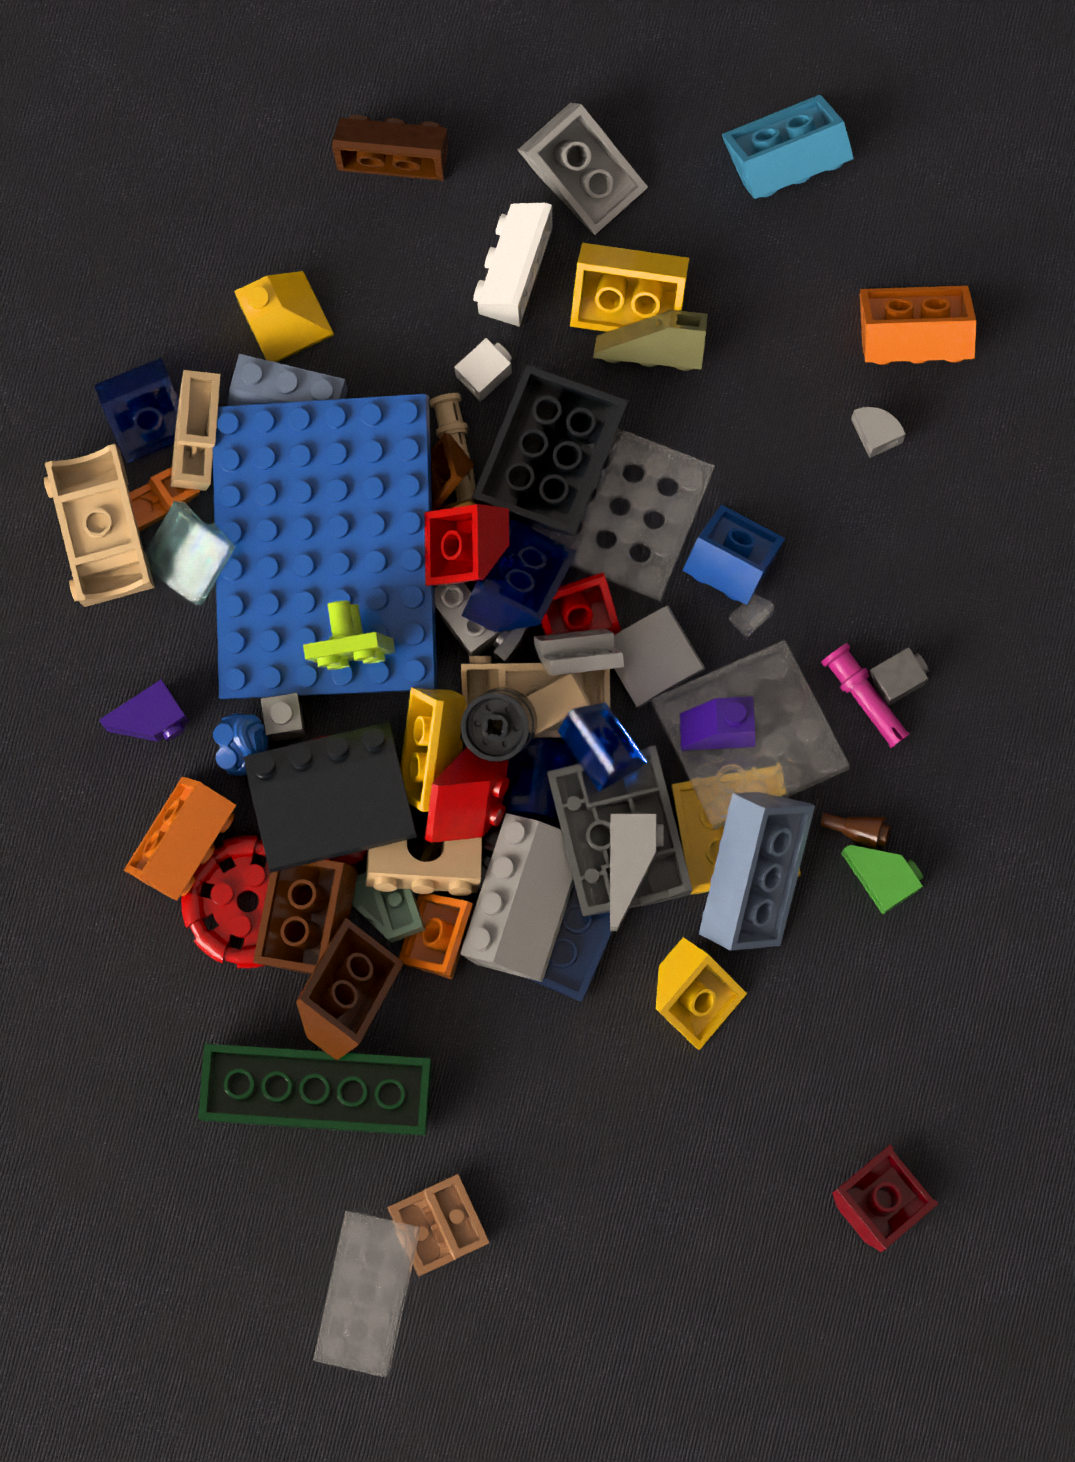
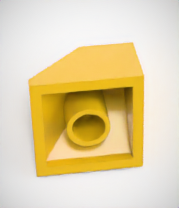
M303 271L267 275L234 291L263 355L268 361L277 363L334 336Z
M683 937L659 965L656 1010L695 1048L700 1050L747 993L709 954Z

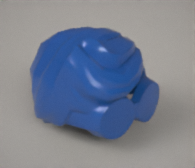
M242 713L227 715L221 719V722L213 731V738L220 748L216 753V762L229 775H247L244 756L268 751V737L266 736L265 728L261 724V720L255 715Z

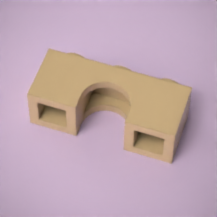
M482 837L443 841L441 856L430 862H422L415 859L408 851L407 840L367 849L366 887H374L382 892H391L397 888L412 889L413 892L418 894H429L433 891H449L450 894L455 896H467L471 893H477L481 881Z

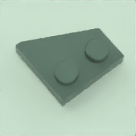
M366 872L357 875L352 905L391 943L426 930L412 889L397 888L391 892L378 891L374 887H366Z

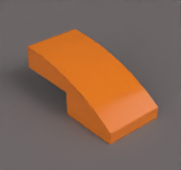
M172 467L150 477L148 484L129 493L139 532L199 495L200 490L170 487Z

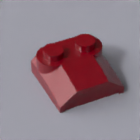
M888 1145L832 1192L838 1210L864 1242L879 1252L886 1250L939 1204L936 1200L932 1199L895 1154L894 1148L891 1145Z

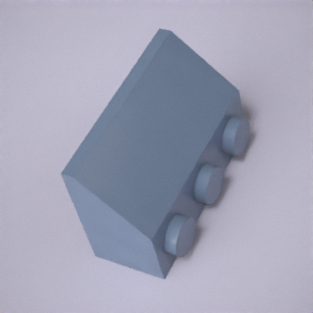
M239 354L229 389L228 406L346 399L348 389L343 378Z

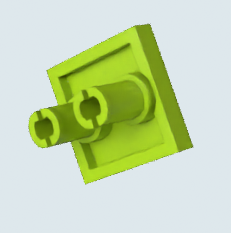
M348 600L327 604L332 637H329V640L303 644L305 659L318 663V667H327V670L350 667L349 661L352 660L363 661V664L385 661L386 654L395 653L393 638L378 632L363 634L359 605L350 604Z

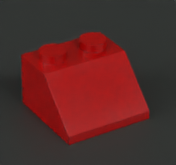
M474 504L424 512L425 586L484 580L509 546V508Z
M466 747L432 783L425 840L433 843L481 838L492 826H498L506 810L502 804L504 794L510 782V779L506 777L509 761L484 760Z

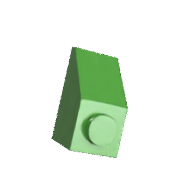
M854 845L847 846L841 853L882 915L920 891L923 887L920 882L923 879L921 871L912 860L906 862L902 855Z

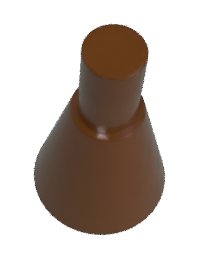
M825 812L822 816L821 827L843 832V835L869 849L878 850L880 846L886 847L889 840L891 826L885 825L886 817L844 818Z

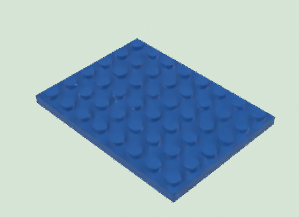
M427 394L218 407L216 442L213 447L219 699L268 698L298 693L299 696L404 692L410 691L411 687L438 689L435 587L425 586L424 512L432 511L429 396ZM348 600L350 604L359 605L363 634L378 632L393 638L395 653L386 654L385 661L363 664V661L352 660L349 661L350 667L327 670V667H318V663L305 659L303 644L329 640V637H332L327 604Z

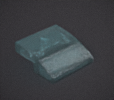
M174 501L145 553L152 572L194 604L202 605L236 546L216 525L205 524L185 502Z

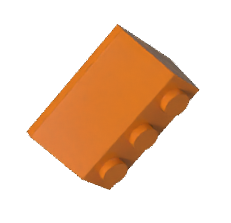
M968 286L860 289L861 333L865 362L884 365L895 361L924 363L928 360L960 362L964 359H975L976 316Z
M182 776L124 868V871L177 901L180 895L185 896L195 882L193 874L200 863L205 864L213 854L215 849L213 842L219 832L224 833L231 825L235 816L232 811L236 804L203 783Z

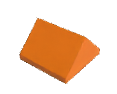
M419 894L417 904L426 930L404 939L399 959L404 962L403 965L453 980L460 952L474 913V905L464 900L434 894Z

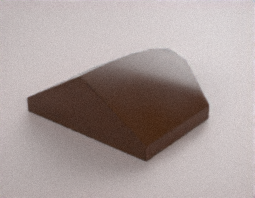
M446 432L430 450L432 511L438 510L474 466L455 439Z

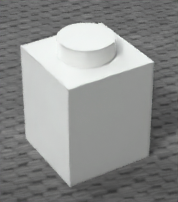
M485 338L454 367L455 375L481 402L512 374L511 363L509 362L512 357L501 344L497 342L493 345Z

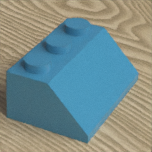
M821 95L722 134L740 179L754 199L769 197L781 188L791 184L804 183L813 175L826 170L838 169L843 163L854 159L844 121Z

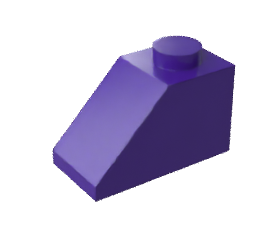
M159 680L99 719L108 732L157 742L164 738L166 741L176 738L184 732V725L189 722L162 680Z
M753 696L715 698L680 713L681 751L756 747Z

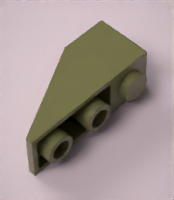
M670 310L597 335L593 358L603 359L610 363L620 361L635 362L646 367L663 365L672 366L684 371L692 369L702 370L708 314Z

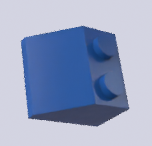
M721 504L697 538L682 571L693 576L698 582L708 584L720 590L730 599L748 605L785 538Z

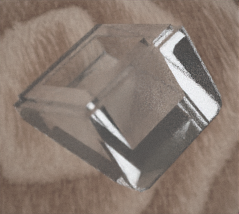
M753 595L748 605L743 603L729 616V620L745 637H748L773 615L774 605L758 595Z

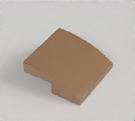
M458 1174L388 1207V1211L418 1277L490 1243Z

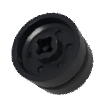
M505 687L491 689L474 699L465 709L461 720V733L465 744L476 756L488 761H504L515 756L529 745L537 729V715L530 700L521 692ZM501 719L504 724L502 728L497 729L495 727L496 720L499 721Z

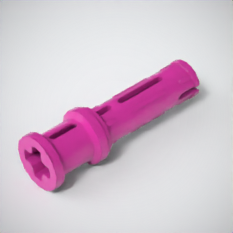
M845 643L822 660L821 663L824 667L828 666L841 683L840 689L843 692L845 691L846 694L850 692L888 742L890 748L906 738L909 732L905 730L869 682V671L866 668L860 667L849 652L850 646L848 643Z

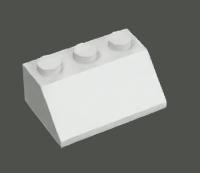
M511 204L508 214H501L496 229V235H500L497 247H490L485 261V268L489 269L486 280H479L473 300L478 302V313L480 315L520 327L553 228L551 204Z

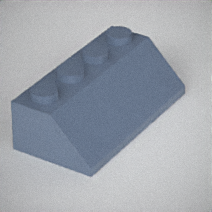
M761 792L732 793L722 839L719 844V852L711 877L707 902L702 915L699 935L730 951L781 946L815 805Z

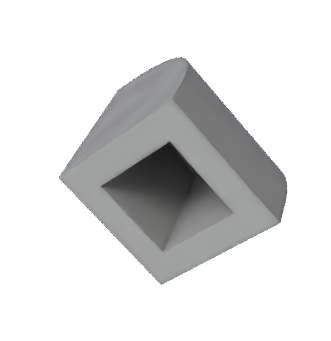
M863 407L853 411L851 420L869 458L903 443L906 435L903 427L889 412L875 407Z

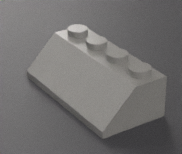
M506 813L460 955L478 966L543 982L574 886L561 829L537 820Z

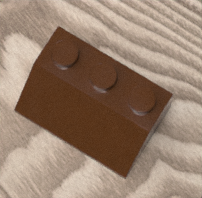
M363 115L339 118L332 143L337 170L444 181L448 149L447 128H443L435 122H422L420 125L406 124L405 121L396 118H388L384 122L370 121V118Z
M322 860L270 873L253 963L311 975L341 921L344 918L349 920L359 869L342 862Z
M347 918L341 921L296 1001L307 1038L335 1060H339L360 1044L404 963Z

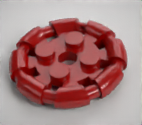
M242 835L223 840V844L214 849L209 860L205 864L200 863L193 874L195 882L185 896L181 897L182 916L186 928H190L196 938L194 943L213 960L222 964L224 961L235 963L237 968L263 967L266 965L253 963L270 871L267 862L265 868L258 864H253L255 854L266 857L262 840H259V836ZM231 857L236 867L224 873L219 863ZM204 883L213 885L211 899L200 896ZM246 892H253L259 898V904L252 912H243L238 906L240 896ZM213 915L219 926L209 931L204 920ZM232 935L245 939L241 950L229 947Z

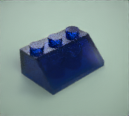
M511 519L509 522L508 548L484 580L477 581L461 616L493 632L540 625L577 551Z

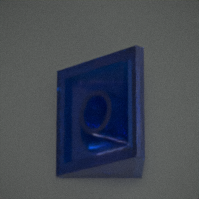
M606 702L573 708L567 713L558 730V733L599 792L647 763Z

